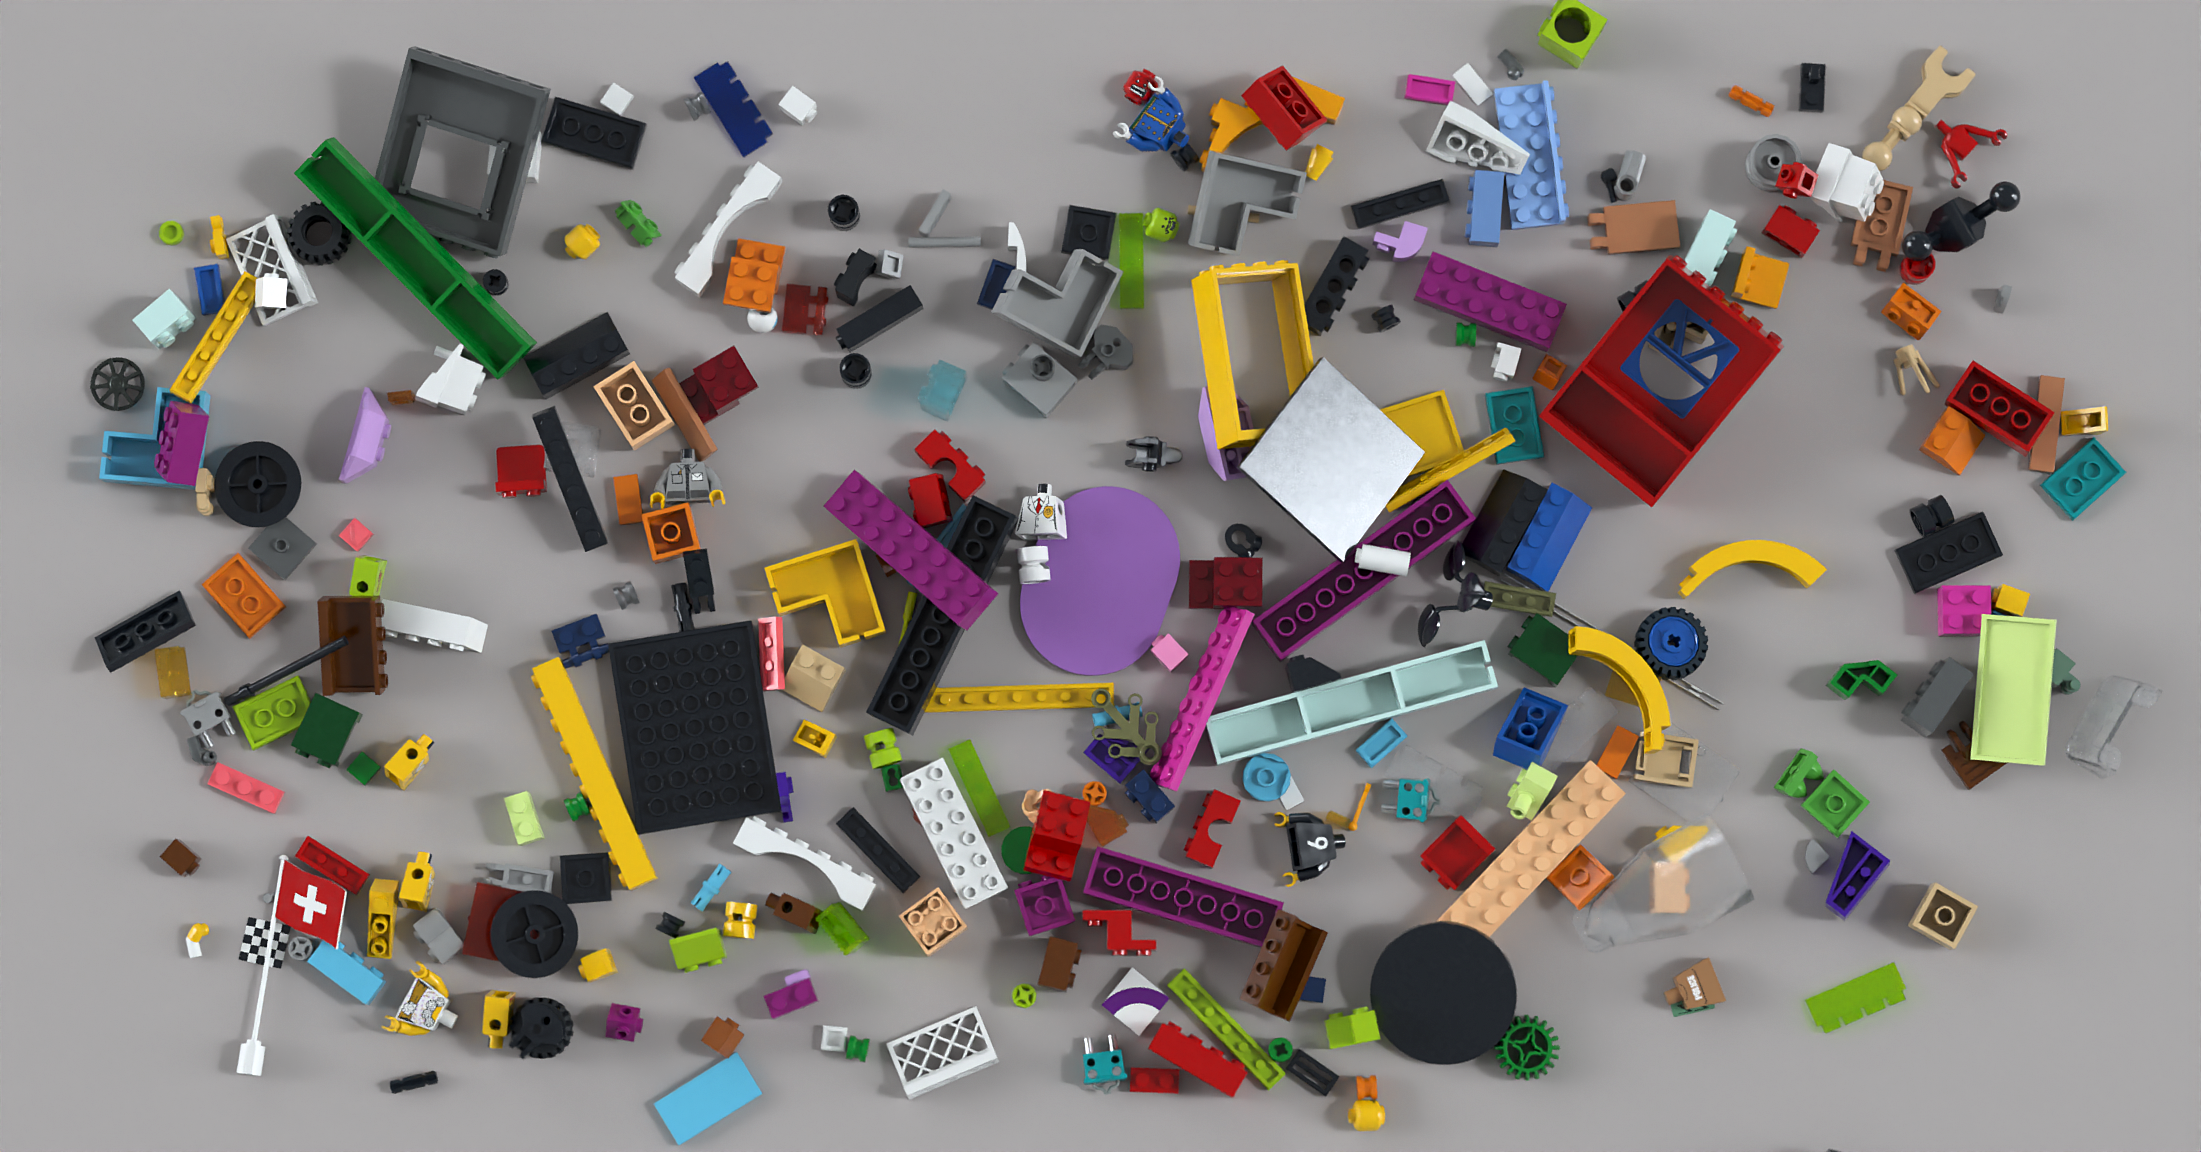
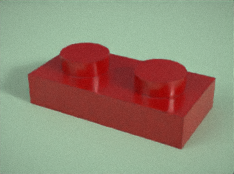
M1131 1067L1130 1092L1179 1094L1180 1069Z

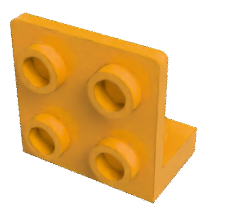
M1746 246L1741 256L1730 297L1776 309L1780 301L1789 263L1755 254L1756 248Z

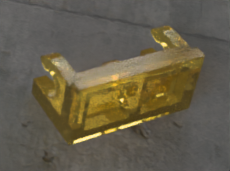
M175 646L154 649L161 697L170 699L191 695L185 647Z

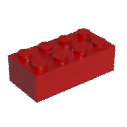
M1972 360L1944 404L1966 416L1976 426L2025 457L2055 413L1974 360Z
M1171 1021L1167 1025L1162 1023L1148 1049L1233 1098L1248 1073L1243 1070L1246 1065L1234 1058L1231 1062L1223 1058L1224 1052L1213 1046L1210 1049L1202 1046L1203 1040L1191 1033L1189 1037L1180 1033L1182 1028Z

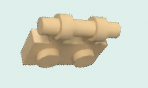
M199 468L196 480V508L202 515L210 516L214 512V506L210 503L212 492H215V478H213V475L207 468Z

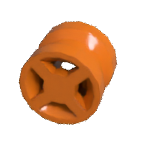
M1092 781L1085 785L1083 799L1090 801V806H1099L1106 799L1107 791L1102 783Z
M1370 1075L1369 1078L1356 1076L1357 1100H1363L1365 1097L1377 1099L1376 1075Z

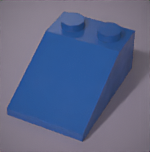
M1524 687L1496 737L1493 756L1524 769H1528L1532 762L1542 766L1568 709V705Z

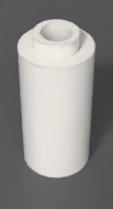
M1363 544L1362 549L1357 548L1355 562L1359 563V568L1407 576L1411 553Z

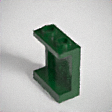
M1538 613L1534 617L1529 615L1521 626L1525 629L1521 636L1515 635L1507 646L1511 649L1508 655L1514 656L1547 679L1549 684L1556 687L1578 655H1569V640L1566 632Z
M315 693L291 746L297 748L296 754L307 759L310 755L319 758L318 764L329 769L331 765L338 767L340 763L338 761L356 723L360 722L363 714Z

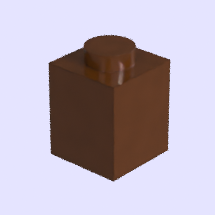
M177 838L159 856L183 877L193 875L200 867L198 862L201 858Z

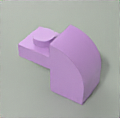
M1405 221L1399 239L1376 232L1372 245L1377 246L1376 249L1384 253L1395 252L1392 261L1405 262L1418 254L1428 228Z

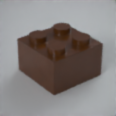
M1049 937L1038 980L1039 986L1067 992V988H1073L1076 974L1071 972L1073 965L1079 964L1082 950L1078 949V943Z

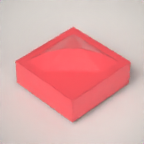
M354 518L339 536L359 552L374 534Z

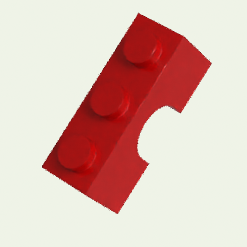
M934 429L914 451L931 469L941 461L953 463L957 470L955 476L948 482V486L966 503L986 483L983 478L986 474L977 465L972 467L966 461L969 457L960 448L955 450L949 444L952 440L943 431L938 433Z
M1215 789L1212 794L1207 793L1202 806L1206 807L1203 817L1197 816L1193 829L1197 830L1193 839L1188 838L1183 851L1187 852L1185 858L1211 869L1213 868L1222 845L1214 842L1209 837L1208 828L1213 822L1219 820L1231 824L1241 800Z

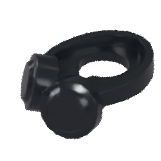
M1233 524L1225 532V541L1229 549L1237 554L1238 557L1252 558L1255 552H1258L1261 548L1262 536L1255 535L1252 529L1244 524ZM1238 530L1244 532L1250 548L1246 549L1242 544H1235L1232 541V534Z

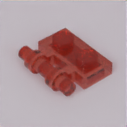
M787 284L782 332L806 335L807 325L814 326V335H823V327L826 326L827 321L824 318L825 307L829 302L827 287H818L817 296H811V286ZM809 304L816 305L815 317H808Z

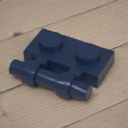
M597 614L551 631L559 653L570 652L571 657L562 660L565 669L572 666L577 668L582 666L583 662L593 658L598 660L603 658L602 655L609 653L608 643L599 646L597 640L606 637ZM590 643V650L578 654V647Z

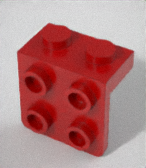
M543 445L499 447L496 450L498 482H495V488L499 496L502 495V498H516L517 494H526L527 497L541 496V493L547 492L545 449Z

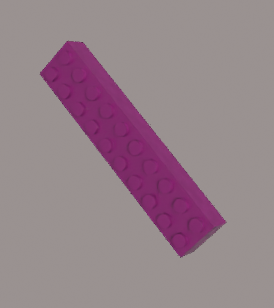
M1446 480L1356 545L1344 562L1334 561L1254 619L1252 625L1278 661L1282 662L1400 576L1359 568V563L1355 562L1357 548L1362 549V545L1365 544L1410 552L1408 568L1410 569L1476 520V517L1450 482Z

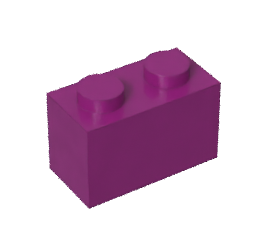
M810 978L763 996L772 1019L782 1017L819 1002Z

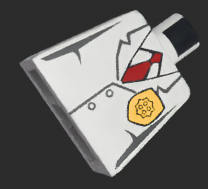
M1038 484L1037 496L1024 497L1015 534L1021 539H1067L1064 503L1058 497L1051 496L1052 485Z

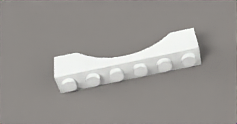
M757 162L755 166H749L744 174L745 180L741 185L737 184L730 193L732 198L728 204L723 203L716 213L718 218L713 224L709 223L702 233L704 235L700 243H694L688 254H690L688 260L685 263L682 261L675 270V274H677L675 276L676 281L699 298L714 279V256L719 240L726 228L744 211L758 204L770 201L783 182L779 175L760 162Z
M755 816L752 820L746 817L733 842L734 845L756 856L767 853H783L811 862L829 877L842 901L864 911L877 886L872 883L873 877L863 872L857 875L851 872L852 866L842 861L836 864L829 860L831 858L829 854L819 849L817 853H814L808 849L809 844L797 838L793 842L786 838L788 833L776 827L774 831L766 828L767 822Z

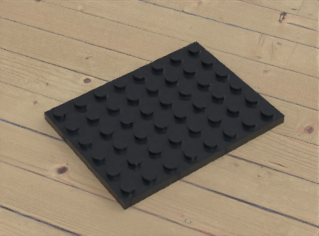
M752 620L608 644L638 835L782 812Z

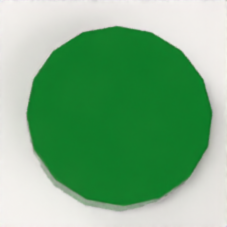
M1021 826L1011 830L1005 836L1001 845V856L1005 865L1013 872L1021 875L1032 874V872L1023 870L1032 827Z

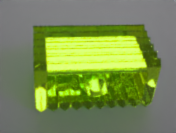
M841 902L831 904L816 917V921L819 922V925H822V929H825V933H828L831 940H834V944H837V948H840L843 955L857 952L870 940Z

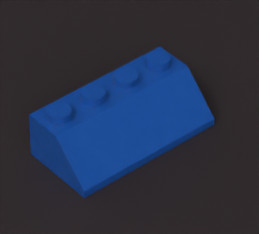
M1552 482L1505 570L1549 592L1592 507L1574 493Z

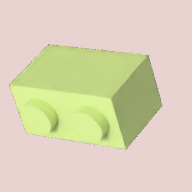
M525 791L504 798L518 845L524 846L545 839L531 793Z

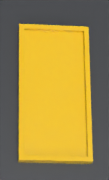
M1444 389L1380 409L1425 451L1407 477L1431 470L1464 451Z

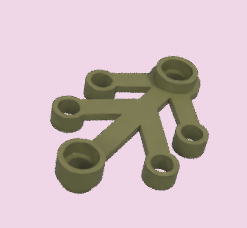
M1095 690L1091 697L1093 705L1100 709L1103 708L1121 729H1107L1103 726H1096L1092 730L1093 738L1098 741L1104 738L1132 740L1137 747H1121L1119 744H1112L1108 748L1109 756L1114 759L1120 756L1138 757L1145 765L1156 764L1162 755L1160 746L1155 742L1156 724L1159 721L1157 713L1150 711L1144 717V721L1147 724L1146 740H1144L1138 733L1139 712L1143 702L1141 695L1134 693L1128 698V704L1130 705V718L1128 722L1110 702L1111 696L1107 690ZM1102 694L1106 697V701L1098 703L1096 697ZM1137 696L1140 699V703L1132 705V697ZM1150 714L1156 717V721L1152 724L1147 721V716ZM1098 728L1104 731V735L1100 738L1094 734ZM1118 747L1120 749L1119 755H1112L1111 748ZM1146 749H1152L1154 756L1151 758L1146 757Z

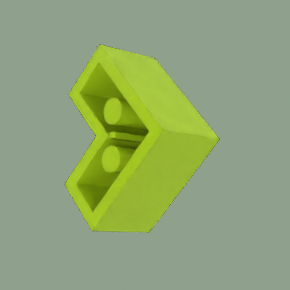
M1368 1007L1352 1010L1353 1014L1349 1016H1343V1012L1329 1014V1020L1324 1021L1329 1048L1335 1049L1379 1040L1380 1035L1375 1011H1369Z

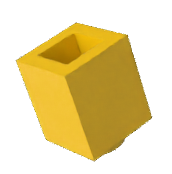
M2002 584L1998 589L1994 588L1991 594V602L1993 603L1991 609L2009 616L2022 617L2030 593Z

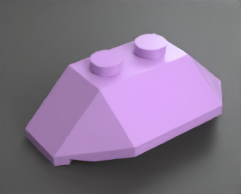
M1208 386L1203 387L1198 419L1208 463L1224 481L1246 478L1247 476L1237 466L1252 447L1217 449ZM1235 393L1241 430H1252L1254 428L1249 406Z
M364 387L339 480L346 484L377 467L378 461H382L385 448L382 447L384 438L388 439L391 431L388 417L373 391L367 387Z

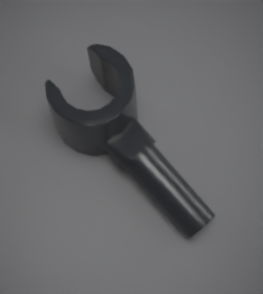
M1609 168L1601 174V180L1608 189L1611 203L1617 202L1611 183L1617 179L1613 168Z

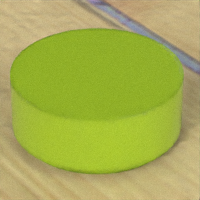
M166 221L159 228V237L165 244L174 246L183 240L184 230L179 223Z

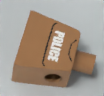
M1709 957L1673 977L1676 987L1664 992L1668 1005L1682 1001L1685 1010L1726 1001Z

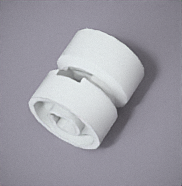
M1047 546L1017 549L1018 564L1022 565V568L1019 569L1020 584H1036L1051 581L1049 566L1045 565L1049 561Z

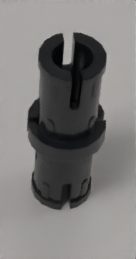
M686 583L671 585L675 603L673 609L677 614L679 632L695 630L691 613L693 607L692 603L689 602Z

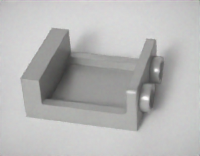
M1033 342L1030 346L1026 344L1018 353L1020 358L1015 364L1011 362L1004 369L1002 374L1005 376L1002 380L1036 407L1039 413L1047 419L1078 383V379L1053 359L1055 364L1053 377L1045 382L1036 380L1031 373L1033 358L1040 354L1050 355Z

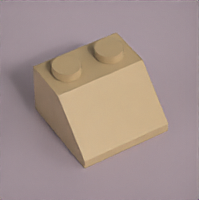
M802 644L785 676V689L783 691L823 712L846 669Z

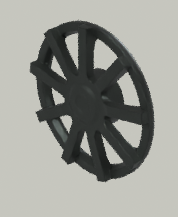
M119 357L109 358L95 368L90 383L92 395L97 403L112 411H123L134 406L142 397L145 388V380L140 368L129 359ZM114 362L124 363L119 374L116 373ZM109 364L112 376L101 372V369ZM128 365H131L136 372L125 377L126 368ZM97 375L106 379L107 383L95 385ZM137 376L140 377V387L128 384L129 380ZM108 388V391L99 398L96 389ZM127 389L139 391L134 400L127 394ZM112 393L114 394V407L104 403ZM120 394H123L127 399L128 405L118 406Z

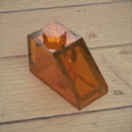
M1090 804L1087 823L1102 848L1127 834L1126 827L1129 824L1122 813L1117 815L1114 810Z

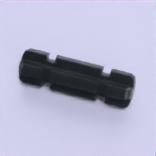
M436 1071L426 1072L425 1075L421 1073L402 1078L403 1080L390 1081V1089L392 1093L396 1094L403 1092L404 1089L408 1091L425 1087V1084H437Z

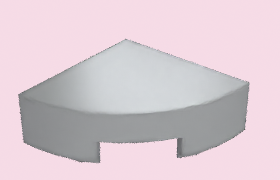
M2003 285L1998 289L1994 312L2003 314L2010 297L2011 286Z
M1814 839L1808 843L1805 852L1806 866L1812 874L1830 857Z

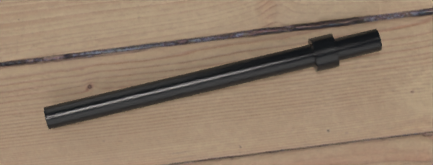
M343 636L252 684L247 683L239 687L238 691L224 698L225 703L230 706L242 699L247 700L255 696L257 691L349 644L348 639Z

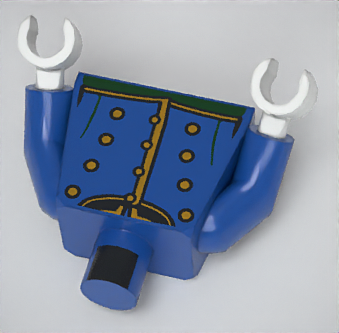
M1157 76L1155 78L1159 81V87L1154 88L1150 83H1148V87L1152 91H1158L1159 94L1154 93L1129 128L1125 123L1117 125L1124 130L1123 135L1117 131L1113 132L1115 138H1125L1127 143L1141 152L1168 151L1173 143L1182 148L1189 141V135L1182 132L1186 124L1183 121L1184 112L1179 100L1168 88L1163 87V80Z

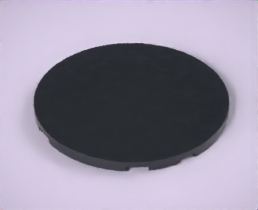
M1436 921L1414 926L1402 932L1401 935L1387 945L1374 967L1370 985V1001L1372 1011H1375L1379 1028L1396 1048L1419 1061L1438 1065H1451L1475 1059L1486 1053L1500 1041L1509 1028L1514 1016L1517 986L1510 961L1490 937L1478 929L1462 923Z

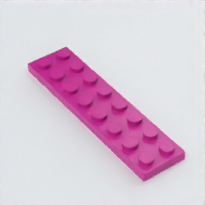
M1233 607L1224 609L1219 614L1216 629L1209 637V645L1205 654L1199 660V667L1195 676L1190 680L1188 693L1180 703V711L1176 720L1170 726V734L1167 741L1161 746V758L1151 769L1150 777L1158 787L1177 792L1254 617V613Z

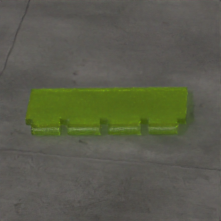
M1893 962L1808 998L1805 1002L1816 1026H1821L1824 1033L1827 1034L1841 1028L1838 1020L1839 1017L1842 1018L1845 1025H1848L1863 1018L1860 1008H1864L1865 1013L1869 1016L1886 1008L1882 1000L1886 998L1889 1006L1906 1000L1903 993L1906 987Z

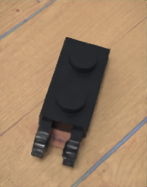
M707 548L684 551L683 559L695 614L701 613V603L699 602V597L701 596L708 597L707 603L710 612L716 611L713 596L714 585Z

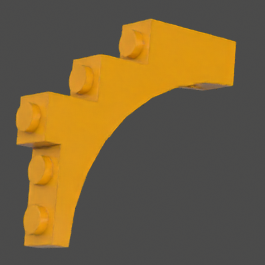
M1293 77L1326 117V122L1335 125L1345 98ZM1220 98L1218 104L1213 103L1209 116L1212 117L1211 124L1218 127V129L1213 128L1208 141L1212 143L1209 150L1224 153L1244 133L1263 124L1261 119L1249 106L1245 108ZM1205 149L1199 160V163L1202 164L1201 171L1203 172L1205 171L1209 150Z

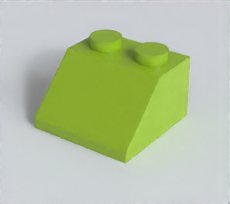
M718 928L669 940L677 968L679 970L684 969L685 973L699 970L698 965L708 963V967L722 964V959L727 958L721 932Z

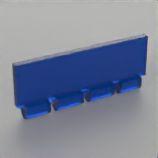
M717 62L695 76L694 79L744 158L767 144L766 139L773 135V132L765 119L755 123L762 114L752 99L745 103L742 102L750 95L740 79L730 83L731 80L737 77L730 63L725 62L719 65Z

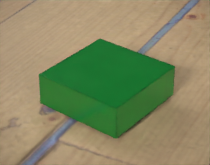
M361 752L346 770L366 786L381 767L364 752Z

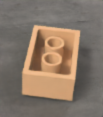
M635 361L593 386L634 451L675 426Z

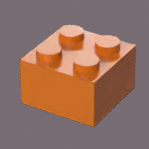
M688 502L641 514L652 560L655 564L681 558L684 551L701 549L691 506Z

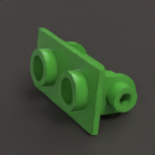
M623 201L620 203L621 206L615 210L617 219L626 229H629L633 224L636 226L631 231V234L640 245L648 247L652 244L653 238L662 236L658 231L656 223L651 219H647L642 213L641 206L635 201Z

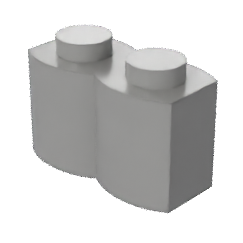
M434 908L413 925L416 929L413 932L414 936L421 944L426 942L431 949L428 951V954L435 963L440 961L445 965L468 947L438 908Z

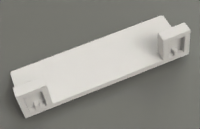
M941 758L902 777L900 782L963 908L967 909L1008 889L944 759Z

